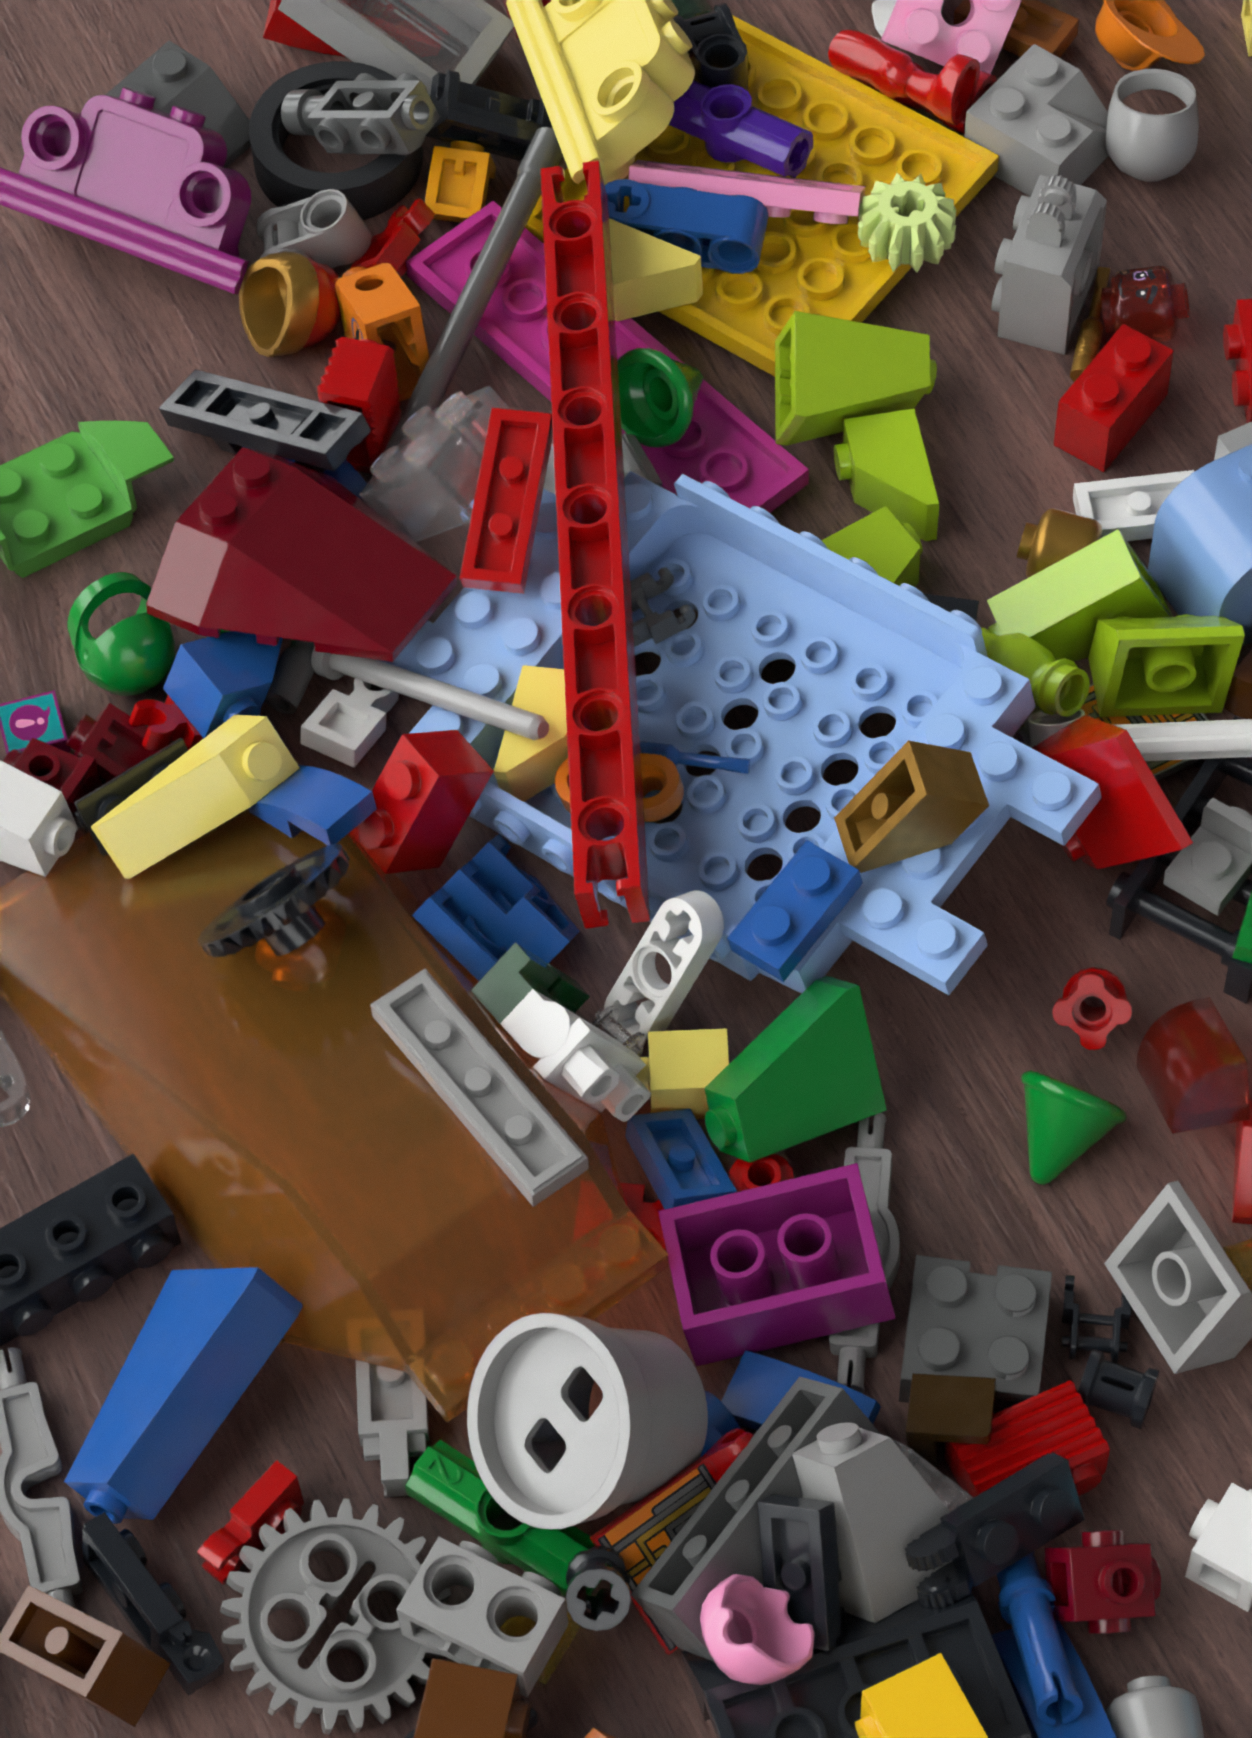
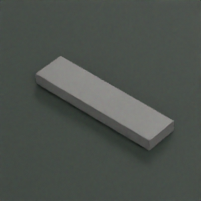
M426 968L370 1004L372 1017L533 1207L589 1169L588 1157Z

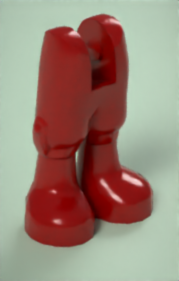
M851 29L840 31L833 38L828 49L829 61L837 71L906 107L922 108L941 120L948 127L965 134L966 111L997 81L995 75L980 71L978 59L962 54H956L950 58L939 75L927 73L919 64L913 62L908 54L888 46L877 37Z

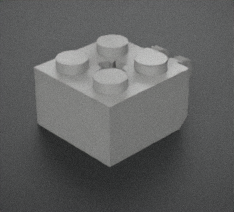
M1054 174V176L1048 175V177L1040 175L1031 197L1021 196L1013 220V230H1016L1013 240L1003 239L995 262V273L1003 275L996 285L991 306L992 311L999 312L997 337L1065 355L1095 281L1097 269L1100 266L1107 200L1096 189L1073 184V181H1069L1068 178H1064L1062 175L1056 176Z

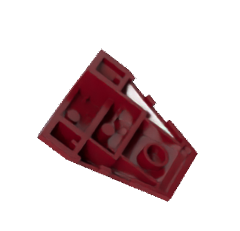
M242 447L175 521L146 603V609L149 615L201 636L219 638L221 630L256 634L257 643L277 646L279 638L314 642L315 651L393 662L457 585V576L332 476L275 454Z

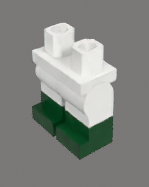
M515 942L471 989L475 997L519 1046L534 1058L540 1059L533 1067L544 1080L599 1112L607 1108L614 1117L623 1122L628 1121L650 1098L651 1092L636 1077L646 1064L634 1051L592 1025L578 1010L590 997L576 980L551 964L546 963Z

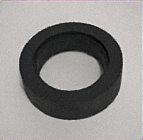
M330 61L299 68L273 83L257 101L249 123L255 175L266 197L277 207H283L311 197L322 190L335 189L347 197L363 220L375 217L400 202L413 188L421 172L423 163L422 145L411 154H381L375 160L362 167L337 173L317 172L302 168L291 161L282 150L290 133L282 122L281 106L285 96L290 91L295 89H315L325 95L336 81H354L361 73L370 74L378 80H396L395 77L381 69L362 63Z

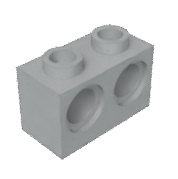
M438 1536L396 1609L402 1635L457 1663L518 1674L520 1694L528 1698L568 1626L565 1598L560 1596V1590L552 1582L538 1574L524 1572L520 1577L498 1566L497 1559L489 1551L475 1543L461 1541L459 1546ZM462 1585L473 1591L469 1599L459 1605H446L437 1600L440 1593L450 1586ZM516 1616H525L536 1622L531 1632L520 1637L505 1635L500 1631V1628L504 1622Z

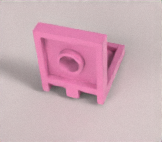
M897 0L881 38L882 41L942 66H945L947 61L956 54L967 55L978 59L980 71L990 74L1022 1L969 0L971 8L968 17L959 24L951 25L943 19L941 14V6L944 0Z

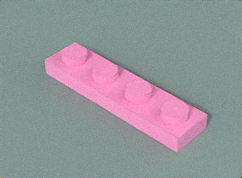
M637 160L630 165L628 177L629 180L638 183L666 187H688L697 191L731 196L746 195L762 202L767 208L770 217H790L791 209L814 211V221L829 224H847L848 216L858 217L866 187Z

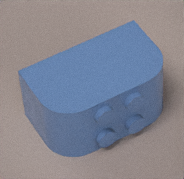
M1252 444L1206 464L1185 478L1173 489L1160 506L1156 515L1148 564L1149 572L1157 581L1161 592L1178 615L1223 616L1243 626L1245 637L1242 646L1252 642Z

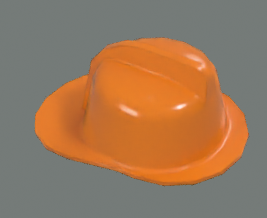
M1103 0L1104 3L1096 18L1095 33L1104 49L1114 57L1115 61L1122 68L1130 71L1149 69L1162 57L1189 65L1200 63L1204 58L1205 53L1201 43L1175 16L1165 0Z

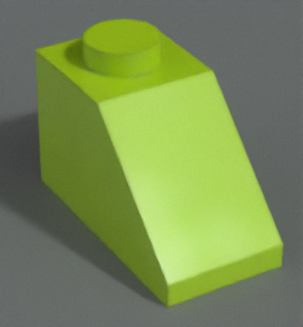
M915 409L844 419L843 444L834 445V462L839 481L849 480L854 503L872 513L887 506L901 524L904 522L910 524L920 539L924 541L937 540L939 500Z

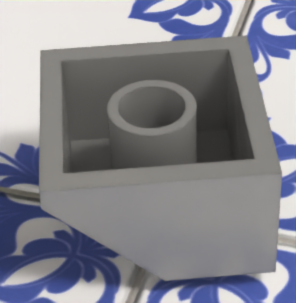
M1033 44L966 111L965 138L999 155L998 171L994 176L1031 197L1040 175L1047 177L1048 175L1054 176V174L1056 176L1062 175V177L1068 178L1069 181H1073V184L1081 185L1109 156L1105 147L1108 112L1080 69Z

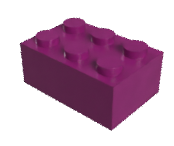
M858 1163L658 1211L682 1328L696 1367L743 1356L745 1350L755 1353L896 1319Z

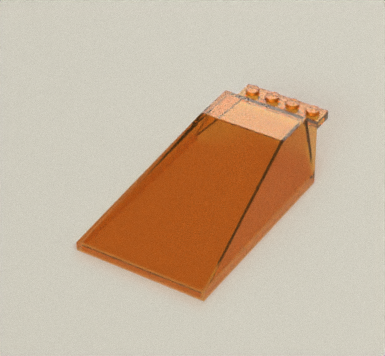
M246 809L131 879L124 878L109 854L104 857L101 856L90 833H87L75 840L68 852L58 858L46 877L26 871L0 888V994L128 1156L133 1153L135 1154L171 1211L217 1269L259 1267L303 1304L298 1317L281 1339L278 1346L286 1342L406 1372L443 1419L449 1422L467 1409L471 1382L483 1353L492 1340L512 1322L522 1317L539 1313L562 1314L594 1320L669 1267L667 1252L626 1206L601 1112L543 1079L533 1067L540 1059H536L525 1052L471 992V989L479 981L412 916L422 904L395 873L385 874L350 833L336 843L343 847L350 858L345 876L340 878L338 885L327 891L326 897L313 904L325 921V926L309 941L282 956H276L264 938L255 943L251 948L245 947L238 953L228 954L225 957L207 955L198 943V938L203 930L222 911L259 881L299 858L328 846L303 830L292 839L250 813L249 809ZM425 968L588 1157V1170L534 1207L372 1017L370 1004Z

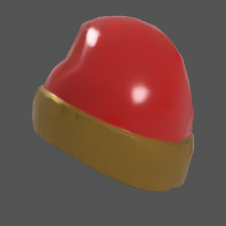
M295 252L269 254L253 263L246 271L239 291V310L244 330L255 351L266 357L284 356L296 353L302 348L313 346L326 338L337 326L341 318L335 283L339 279L338 274L328 265L317 263L311 258Z

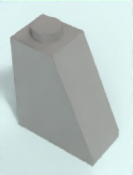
M838 1423L822 1429L817 1434L816 1441L793 1452L792 1456L803 1498L831 1501L835 1504L838 1560L842 1580L838 1582L840 1607H844V1612L877 1623L919 1599L916 1586L920 1585L919 1582L925 1580V1577H930L933 1572L951 1562H944L942 1566L936 1567L935 1570H921L918 1572L917 1569L912 1570V1567H909L905 1555V1548L908 1547L907 1544L912 1543L913 1539H919L920 1535L940 1524V1518L950 1511L890 1437L859 1428L855 1423Z

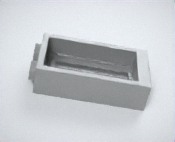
M282 0L278 7V10L352 62L376 67L396 79L402 73L416 76L426 86L429 97L431 94L432 77L438 72L446 74L447 70L459 72L461 82L476 85L514 28L511 19L484 0Z

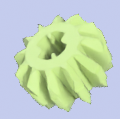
M896 173L891 185L875 181L871 195L863 196L859 208L858 237L861 240V246L869 248L868 252L871 255L872 262L888 259L893 272L901 264H909L918 273L923 260L939 264L944 250L951 249V245L955 240L956 208L954 206V199L945 197L942 183L925 186L922 174L913 181H904Z

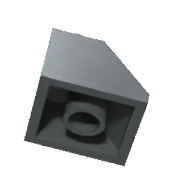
M170 40L106 94L107 96L120 97L122 87H126L155 97L156 100L153 108L170 114L174 105L206 116L203 126L218 132L223 137L227 146V157L223 168H227L251 147L249 136L250 120L213 69Z

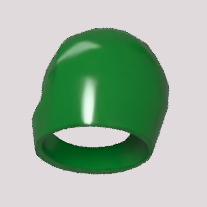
M117 572L103 576L85 588L70 609L67 628L77 662L87 679L111 694L135 696L152 690L167 676L175 658V639L169 622L147 614L146 603L152 588L136 575L126 572ZM121 593H134L141 596L140 605L135 615L111 626L97 639L91 635L88 625L89 619L104 601Z

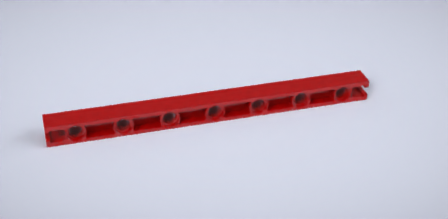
M599 160L582 163L588 190L587 195H584V200L565 202L561 182L565 181V173L562 167L540 168L574 894L585 929L604 927L609 924L608 910H601L597 899L598 883L602 880H617V896L625 897L632 923L650 921L609 210ZM609 836H616L615 838L610 840H602Z

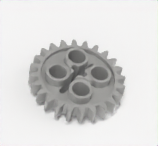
M343 1499L336 1517H328L321 1501L314 1500L310 1511V1521L303 1523L295 1511L289 1508L285 1510L283 1516L284 1534L281 1535L267 1524L261 1526L259 1537L265 1547L264 1552L246 1545L241 1549L239 1557L251 1572H229L226 1584L242 1594V1597L222 1601L220 1613L239 1619V1624L224 1630L221 1639L222 1643L242 1644L244 1649L231 1661L230 1668L232 1671L253 1668L256 1674L251 1679L246 1693L248 1696H252L266 1688L272 1691L274 1695L267 1712L271 1716L279 1712L287 1703L295 1706L294 1728L300 1729L312 1712L320 1714L323 1734H330L337 1715H345L353 1733H358L363 1726L364 1711L370 1709L380 1723L384 1724L391 1717L388 1702L390 1697L406 1708H409L414 1703L415 1696L408 1684V1680L426 1686L430 1668L422 1659L432 1660L434 1658L442 1660L444 1658L443 1655L403 1636L399 1620L393 1623L377 1620L369 1611L367 1598L377 1591H389L402 1600L422 1566L417 1560V1556L426 1542L423 1536L413 1539L407 1544L400 1541L398 1538L404 1524V1519L401 1517L394 1520L386 1529L377 1526L378 1505L372 1504L363 1519L359 1520L353 1518L349 1499ZM320 1551L335 1553L343 1560L346 1575L335 1582L321 1581L311 1573L308 1559ZM366 1563L372 1564L375 1572L353 1601L347 1614L346 1621L350 1625L343 1622L338 1624L312 1665L307 1669L300 1668L298 1659L314 1639L326 1617L327 1611L324 1607L333 1609L348 1589L360 1568ZM444 1589L437 1600L441 1603L448 1601L451 1596L450 1589ZM280 1609L295 1611L303 1618L306 1625V1633L295 1641L278 1639L270 1631L268 1617ZM338 1649H348L355 1652L364 1664V1675L354 1682H343L336 1679L330 1673L327 1666V1656Z

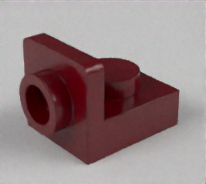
M110 702L95 719L85 714L65 744L74 750L72 755L82 758L84 754L94 757L99 775L106 781L112 780L159 751L144 749L142 742L148 727L145 725L131 726L129 723L130 715Z

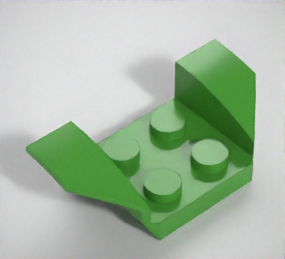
M78 422L80 433L71 431L0 465V557L10 571H14L15 574L24 578L130 526L133 513L137 508L132 481L174 461V457L148 422Z

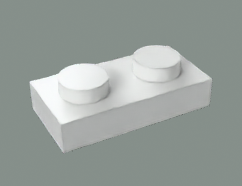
M1194 470L1074 483L1073 502L1076 514L1097 520L1102 526V537L1119 529L1127 541L1152 539L1155 518L1160 506L1173 489L1191 475Z

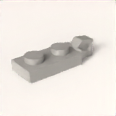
M422 1307L354 1312L358 1435L360 1445L363 1446L364 1460H380L384 1498L409 1496L406 1493L405 1485L411 1476L410 1457H420L427 1449L426 1441H430Z

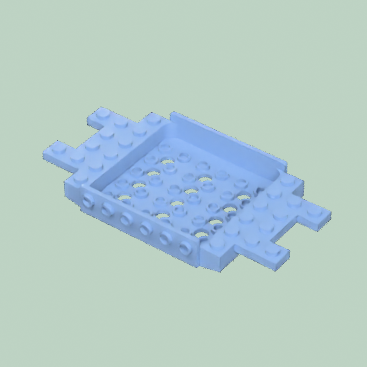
M630 471L624 478L630 581L647 572L652 575L655 581H658L660 579L658 571L666 567L674 576V581L665 592L648 600L653 613L662 614L669 609L673 611L683 605H690L692 609L698 612V618L690 628L684 629L657 644L651 638L634 647L635 656L643 652H653L661 657L660 665L653 673L636 676L640 741L672 744L680 752L697 754L702 751H711L720 757L750 759V773L748 774L716 769L710 775L696 777L686 771V765H676L684 787V796L681 802L683 807L680 815L672 822L662 824L644 822L650 908L649 922H652L660 906L666 900L693 890H699L709 894L716 901L724 920L723 935L711 954L710 959L719 962L749 981H752L760 973L802 994L816 979L824 977L849 944L855 941L945 994L950 995L988 944L984 932L940 907L1010 817L1065 846L1102 798L1099 784L1012 738L1036 707L1030 680L988 658L982 629L969 615L959 610H952L950 613L929 602L927 597L912 585L902 583L898 586L879 576L874 568L865 561L856 557L848 560L829 550L815 535L805 531L798 534L780 525L776 518L765 509L758 506H752L750 509L732 500L721 487L713 482L704 481L701 484L681 474L674 483L676 495ZM543 488L524 594L463 588L434 623L426 621L393 662H383L512 705L523 665L564 669L556 495ZM475 496L463 509L469 523ZM641 609L632 612L633 623L645 617ZM786 659L795 664L794 674L785 682L770 684L761 678L764 667L774 660ZM432 705L410 732L458 730L494 770L505 730ZM749 705L758 710L756 721L748 728L732 730L724 725L726 714L736 706ZM887 713L896 719L894 729L886 736L869 738L860 731L863 721L872 714ZM908 740L971 752L989 807L952 844L860 873L863 881L861 887L784 982L731 951L727 937L778 876L776 875L770 880L756 881L747 875V869L753 859L763 854L776 855L783 861L782 871L804 842L808 840L848 863L834 817ZM846 759L858 765L859 769L856 777L847 784L831 785L823 779L825 769L834 761ZM493 772L469 817L474 818L514 844L542 858L560 871L574 877L571 813L564 808L556 791L555 783L523 802L499 788ZM650 791L645 795L644 798L655 796L661 791ZM812 807L821 813L819 823L810 831L795 833L788 830L785 826L788 815L797 808ZM609 836L602 840H610L615 838L616 836ZM602 880L598 883L599 893L627 908L625 897L617 896V880ZM688 929L686 934L677 938L682 939L693 934Z

